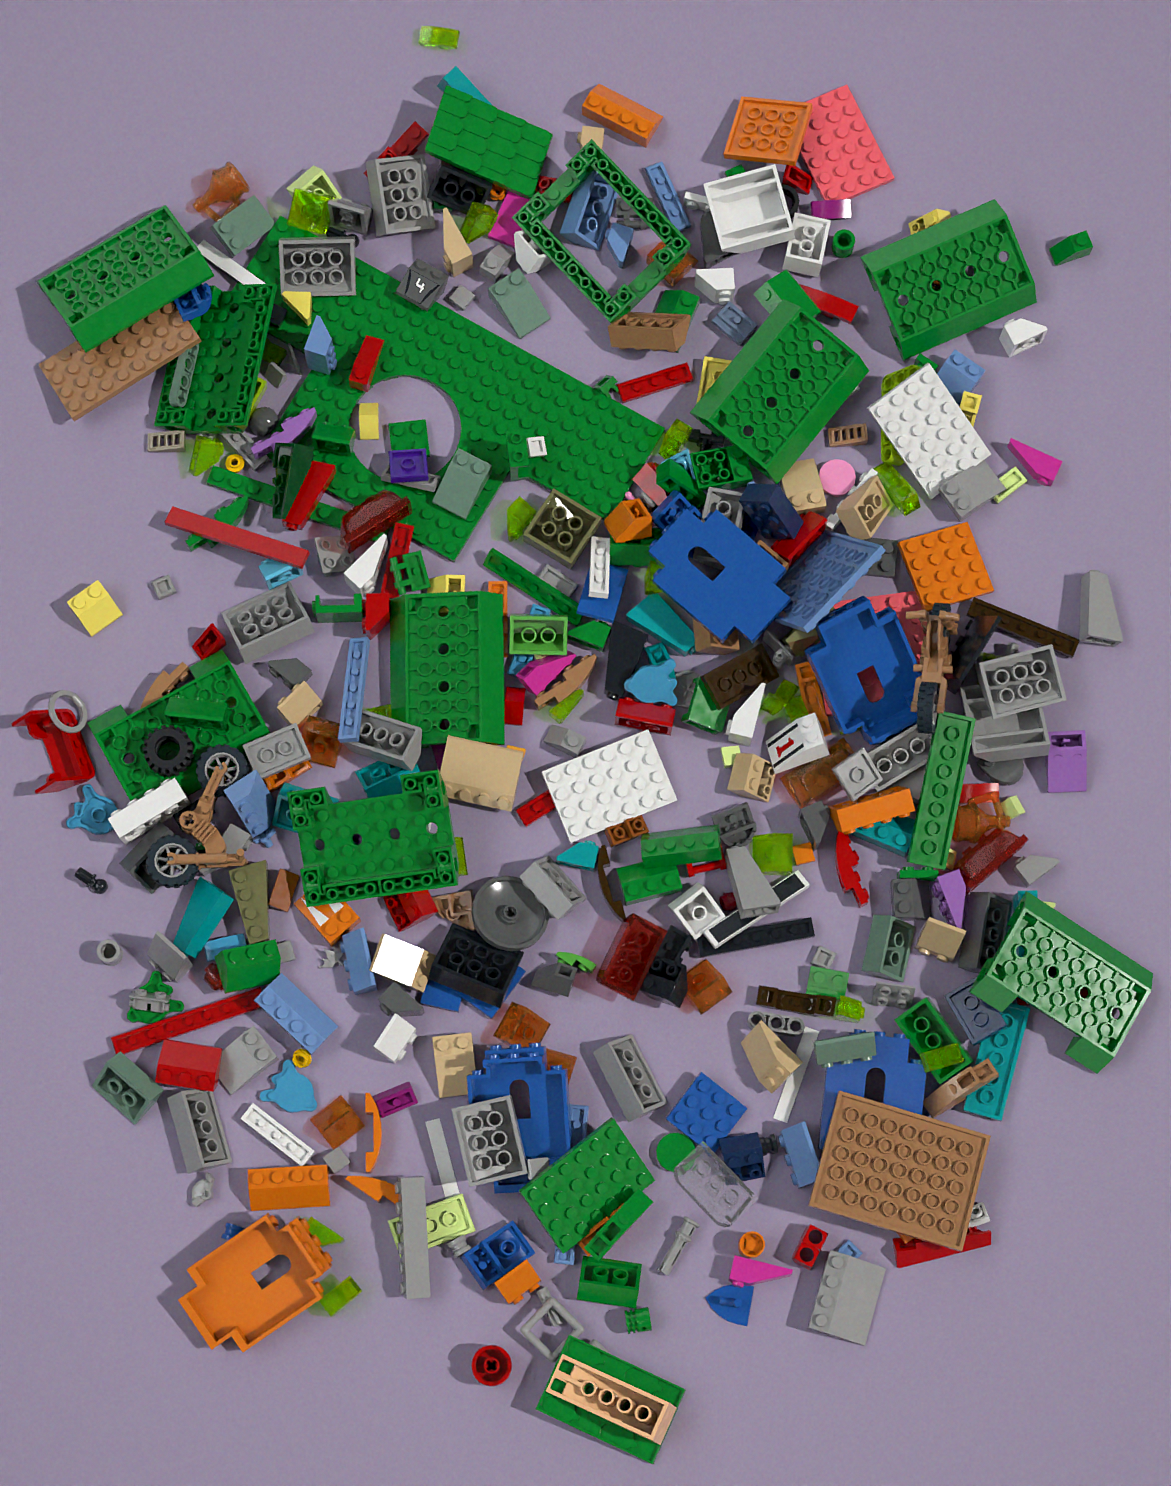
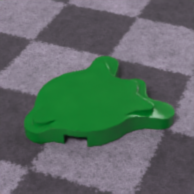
M153 971L148 983L139 988L147 990V993L165 992L169 996L173 993V988L163 983L162 974L159 971ZM170 999L167 1003L170 1004L169 1011L164 1013L150 1011L151 1004H148L147 1011L130 1007L127 1019L132 1023L152 1024L163 1020L169 1013L182 1012L184 1004L182 1001Z

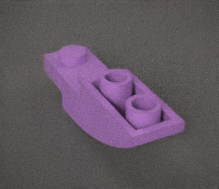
M315 408L304 409L300 412V415L285 419L281 424L282 432H275L269 439L254 443L253 447H251V452L255 460L270 452L274 454L275 443L297 444L317 418Z

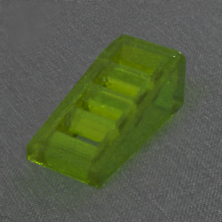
M580 688L550 709L549 716L559 724H562L584 697V690Z

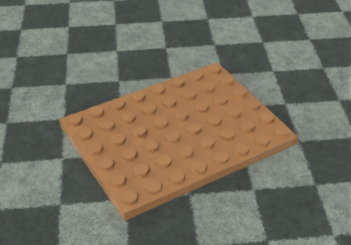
M839 1090L808 1206L961 1252L991 1136Z

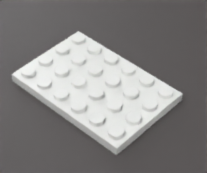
M930 363L925 364L867 408L930 499L940 493L938 489L941 485L971 466L978 465L991 455Z
M648 729L541 772L570 844L603 831L607 827L620 824L626 819L643 815L677 801Z

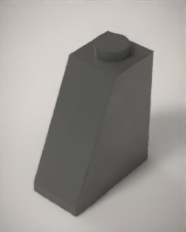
M711 211L703 214L700 219L704 268L709 269L737 253L721 250Z

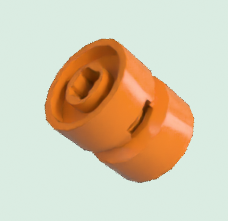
M754 1231L745 1233L738 1242V1251L744 1258L748 1259L758 1257L765 1248L763 1237Z

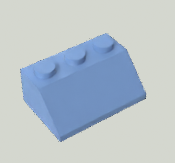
M316 315L304 348L308 369L330 375L331 369L334 370L337 364V359H335L336 353L334 352L335 346H333L332 338L321 317Z
M257 770L252 771L223 790L253 838L270 828L276 802Z
M360 928L342 935L343 941L340 942L342 953L346 952L347 960H344L345 971H349L351 979H347L349 990H353L355 995L377 991L375 974L369 971L372 960L365 929Z
M804 1121L781 1130V1136H778L781 1148L785 1147L787 1155H784L787 1166H791L793 1172L790 1174L792 1183L797 1185L798 1189L814 1184L819 1165L806 1122Z

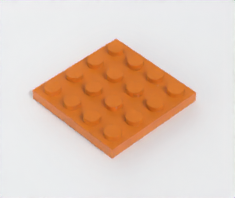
M741 96L723 153L724 159L796 166L812 113V103Z
M968 522L903 540L897 544L922 610L930 612L934 607V603H949L953 605L973 599L974 597L990 594L994 591Z

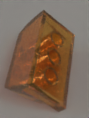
M844 737L828 747L830 755L802 764L780 778V781L799 809L813 804L841 785L832 768L854 753Z

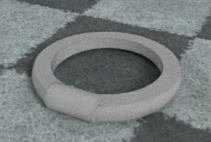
M59 690L52 694L48 702V712L53 723L60 730L67 733L81 731L87 722L85 703L76 693L68 690ZM58 697H67L78 707L80 721L77 726H66L58 719L55 713V702Z

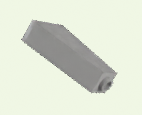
M1090 570L1081 577L1079 641L1115 647L1123 642V637L1107 574L1100 573L1098 570Z
M732 846L726 849L724 858L740 918L778 913L781 902L746 847Z

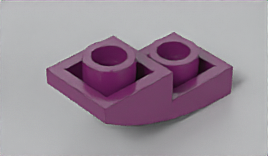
M850 199L811 201V216L827 220L851 218Z

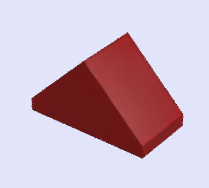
M786 165L782 184L789 185L797 193L808 195L813 177L797 166Z
M212 623L192 645V648L200 659L203 660L218 652L227 644L225 638Z
M506 688L504 703L505 725L522 726L526 688Z

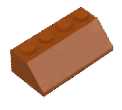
M598 84L590 91L582 105L583 116L645 148L663 119L662 115L601 84Z
M899 785L861 796L854 802L848 800L828 806L831 813L830 816L837 831L844 832V834L853 833L859 827L863 829L873 827V823L879 821L881 823L890 822L896 816L904 818L910 816V812L915 811L910 788Z
M311 1165L248 1169L251 1211L330 1206L329 1166Z

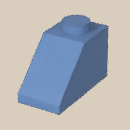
M612 223L611 228H607L605 239H607V247L618 267L623 269L634 236V229Z

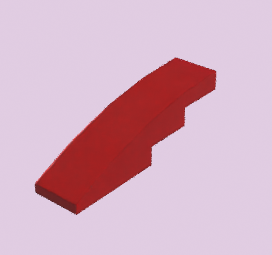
M799 284L821 310L820 314L831 319L835 317L851 324L858 310V305L826 292Z

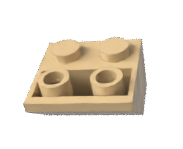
M305 681L301 684L297 683L292 688V693L288 697L284 696L277 704L279 705L277 707L279 716L288 725L296 723L299 729L323 706L322 700Z
M736 753L727 790L739 796L769 802L776 775L772 763L755 754Z

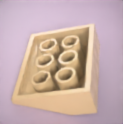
M448 735L440 770L448 798L511 812L516 797L524 752Z

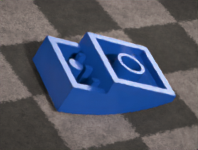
M673 490L654 510L651 516L652 522L663 531L666 526H671L675 522L674 518L680 511L684 512L688 509L700 520L702 519V514L680 492ZM695 548L691 549L688 554L691 559H693Z
M609 565L608 599L589 597L588 571L576 614L613 623L626 583L628 569Z
M512 1220L463 1254L461 1259L482 1290H485L523 1261L533 1256L535 1252Z

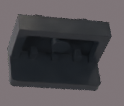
M670 925L651 959H653L654 955L681 963L683 961L681 955L684 951L688 952L693 944L690 940L693 936L687 935L673 925Z

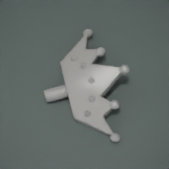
M288 343L287 355L289 357L286 363L291 364L292 369H295L301 375L302 373L297 363V358L294 355V350L290 343Z
M340 945L338 948L333 946L334 951L326 950V948L323 949L328 959L322 958L325 964L319 966V969L332 968L336 962L340 966L344 964L339 960L343 955Z

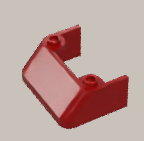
M55 709L58 719L64 725L69 727L78 725L77 719L70 709ZM31 710L11 723L12 727L27 726L29 734L34 739H43L54 773L47 776V783L36 789V794L59 792L87 782L95 776V770L81 731L67 733L60 730L51 720L48 710Z

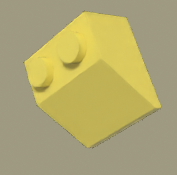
M99 580L67 601L70 609L91 637L123 615Z

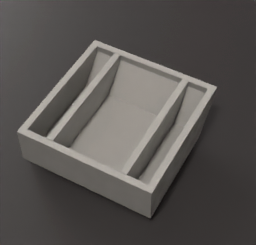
M980 685L960 687L965 716L976 718L971 741L974 756L989 762L1046 756L1049 754L1050 740L1042 707L992 719Z

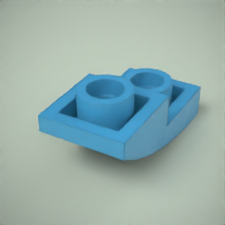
M244 933L206 942L204 951L207 962L215 961L214 956L222 950L246 946Z

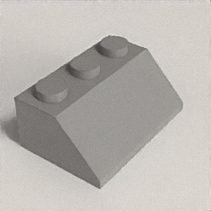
M550 856L534 861L519 876L522 879L523 885L535 894L537 901L544 904L548 909V913L557 920L568 915L587 899Z

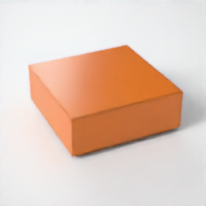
M811 842L791 847L796 866L815 862Z

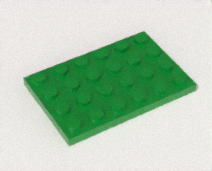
M611 1117L518 1191L559 1251L564 1254L587 1236L590 1229L606 1216L610 1217L611 1213L625 1203L639 1188L643 1191L655 1179L615 1119Z

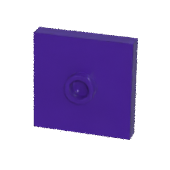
M426 448L388 451L391 483L429 481Z

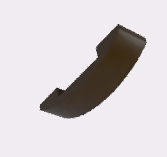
M602 845L598 857L600 889L609 909L623 923L626 922V915L621 900L613 902L604 868L610 867V860L606 846Z
M759 985L756 1005L799 1014L834 1017L837 997L818 994L810 995Z

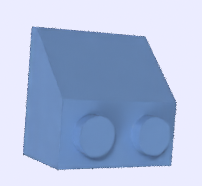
M954 350L937 375L960 406L963 392L971 393L982 379L986 370L957 350Z

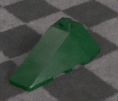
M275 443L272 467L276 468V477L272 478V484L276 486V492L272 497L273 518L286 519L311 467V462L314 459V447L295 443Z

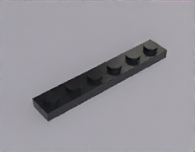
M809 917L745 929L716 949L706 937L697 938L700 958L813 938L815 933L812 918Z

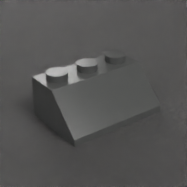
M160 821L119 863L151 894L160 885L152 879L147 870V852L150 850V846L157 842V839L164 838L167 835L175 836ZM169 848V851L176 853L177 848ZM165 850L160 857L167 858V851ZM158 860L159 868L167 864V862ZM170 866L163 873L170 875Z

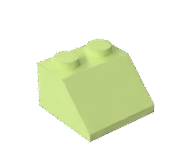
M314 165L286 188L294 201L313 221H316L329 210V200L342 198L323 169Z

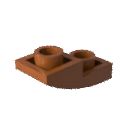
M642 815L626 819L624 822L607 827L604 830L611 848L649 832Z

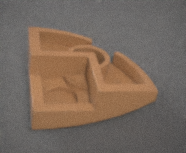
M473 890L432 897L439 911L438 914L442 919L447 918L452 923L469 930L476 929L471 915L474 900Z

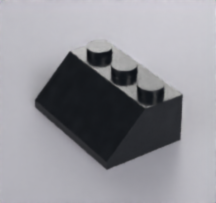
M441 160L427 198L478 219L493 183Z

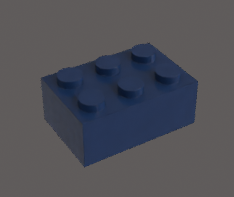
M748 484L739 499L744 511L766 539H795L804 523L778 484Z

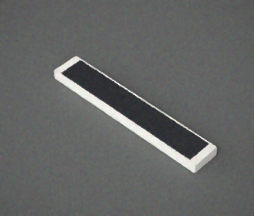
M797 870L774 885L772 889L779 898L781 905L809 888L810 884ZM736 910L704 931V936L716 949L766 915L741 919L739 911Z

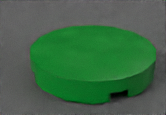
M670 1133L664 1136L658 1143L656 1149L657 1160L667 1171L673 1173L682 1172L693 1163L695 1146L686 1135Z

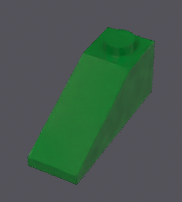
M669 458L656 467V484L669 493L673 490L680 492L697 510L705 506L707 495L702 490H698L697 483L681 465Z

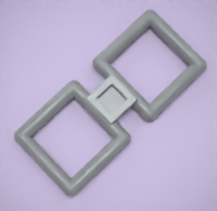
M550 1297L520 1328V1332L553 1363L559 1358L567 1338L552 1353L530 1329L551 1307L575 1329L570 1334L571 1336L578 1338L584 1332V1327L554 1297ZM596 1339L589 1343L609 1353Z

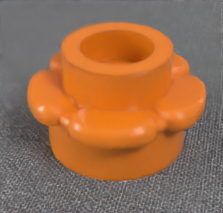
M493 184L489 194L490 198L495 201L503 200L506 196V189Z

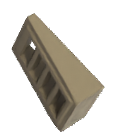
M185 430L148 433L147 451L186 452ZM153 438H157V447H153ZM161 438H164V446H161ZM168 438H171V445H168ZM175 438H179L178 445H175Z

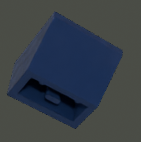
M758 1132L719 1139L727 1184L766 1177Z

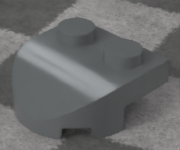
M979 759L976 762L977 766L990 777L992 783L1008 784L1010 786L1018 782L1023 776V759L998 762Z
M747 802L711 815L713 824H719L720 839L728 846L742 847L752 841L757 826Z

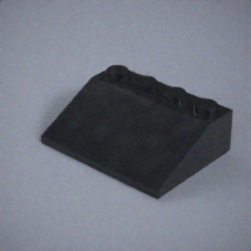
M976 616L974 621L970 619L965 627V630H967L965 636L960 635L955 643L958 646L955 652L950 651L949 653L952 655L953 673H944L943 675L947 680L948 691L956 695L1001 620L1000 616Z
M452 923L431 965L428 979L501 1008L524 952L498 949L487 943L479 933Z

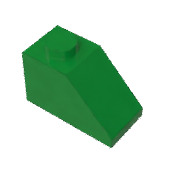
M1086 230L1068 236L1049 248V252L1055 266L1090 255L1093 245Z
M593 620L569 630L567 639L603 652L611 633V627L604 621L598 620L596 622Z

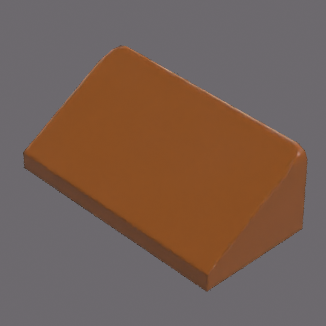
M280 868L269 900V907L288 912L299 875Z

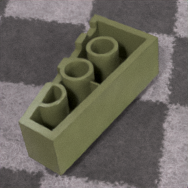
M263 860L229 870L249 944L270 941L267 861Z

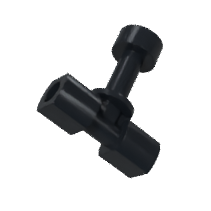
M687 428L686 441L697 443V446L700 447L699 452L711 448L712 445L723 447L724 436L720 435L718 437L713 432L706 434L701 433L700 429Z

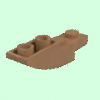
M595 654L592 656L586 655L576 666L570 665L564 669L562 674L564 682L559 681L552 686L553 689L550 691H543L536 696L534 705L538 711L553 701L559 707L574 696L592 673L597 656Z
M182 661L170 675L163 670L149 688L140 709L176 690V686L189 677L191 672L189 667Z
M986 1059L973 1068L971 1066L948 1080L923 1101V1105L934 1119L965 1100L967 1095L999 1077V1074L990 1060Z

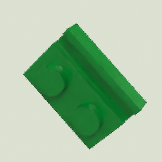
M902 867V870H899L897 873V879L913 878L935 881L939 876V870H933L932 867H922V870H914V867Z
M811 965L806 994L837 997V1000L844 1001L849 972Z

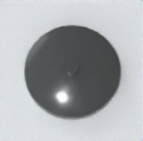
M501 876L486 882L477 892L471 908L472 921L479 935L490 945L505 951H520L534 945L545 932L549 920L548 909L545 905L537 901L535 894L523 885L521 878L514 876Z

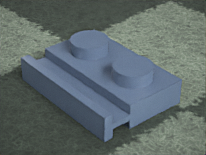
M730 301L711 322L738 346L757 328V324Z

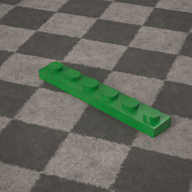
M492 548L489 551L483 566L557 614L568 615V621L577 626L581 622L583 615L576 614L579 603L496 549Z

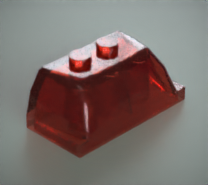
M382 490L376 495L368 497L360 505L354 506L348 513L342 516L340 533L347 552L350 554L395 525V522L398 523L412 514L411 502L406 496L402 499L394 492Z
M996 828L987 836L983 834L976 840L978 844L973 848L969 846L961 853L963 857L954 865L953 870H960L966 886L965 895L967 896L1024 847L1029 839L1024 834L1019 837L1008 830Z
M634 913L630 914L620 925L596 975L597 983L634 1001L667 930Z

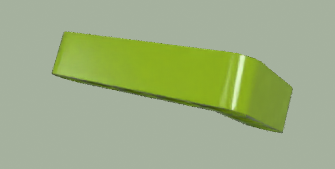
M910 365L887 374L882 380L881 397L921 367ZM881 429V460L884 463L896 466L903 465L904 461Z

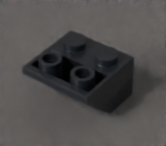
M654 955L638 990L651 999L680 1008L688 992L687 966Z

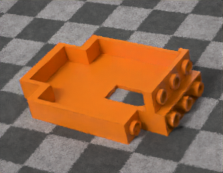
M267 1213L186 1269L197 1286L181 1296L178 1301L211 1350L232 1336L243 1353L323 1298L324 1294L322 1292H324V1289L318 1281L315 1283L314 1279H317L332 1267L331 1262L333 1259L327 1251L323 1252L320 1247L321 1241L316 1234H311L309 1231L310 1225L305 1218L301 1219L298 1216L279 1229L277 1227L279 1225L278 1220L274 1215L270 1216ZM277 1255L287 1256L291 1262L290 1270L262 1289L251 1273Z

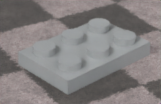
M296 723L243 745L253 771L257 770L262 780L311 759Z

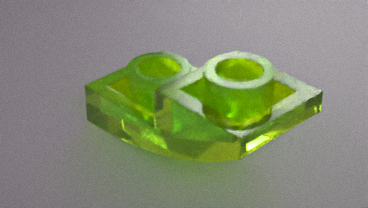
M421 26L418 43L421 46H438L440 49H457L460 31L436 26Z
M266 338L262 360L269 364L275 362L280 366L287 355V351L271 343Z
M783 679L775 694L768 693L760 709L774 716L791 701L800 687Z
M958 1043L919 1054L925 1073L964 1062Z

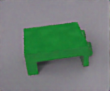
M525 430L506 431L511 481L530 479Z
M354 594V605L322 606L320 596L315 595V601H312L314 617H317L318 623L362 622V618H364L362 594Z
M694 678L693 683L696 685L688 712L682 715L681 722L714 735L721 733L730 705L718 711L701 678Z

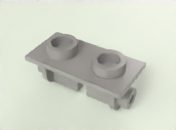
M136 989L129 995V998H133L129 1002V1006L133 1007V1009L147 1011L148 1004H151L150 1011L161 1013L169 1011L170 1004L167 1003L171 996L166 995L165 992L147 993V990Z

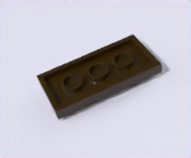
M762 643L700 676L718 711L755 691L761 683L768 684L780 677Z

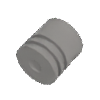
M107 939L98 945L97 956L107 966H114L122 960L123 951L117 942Z

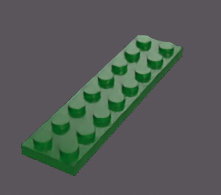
M945 711L944 714L937 713L935 733L932 734L907 857L908 863L940 870L946 869L976 718Z

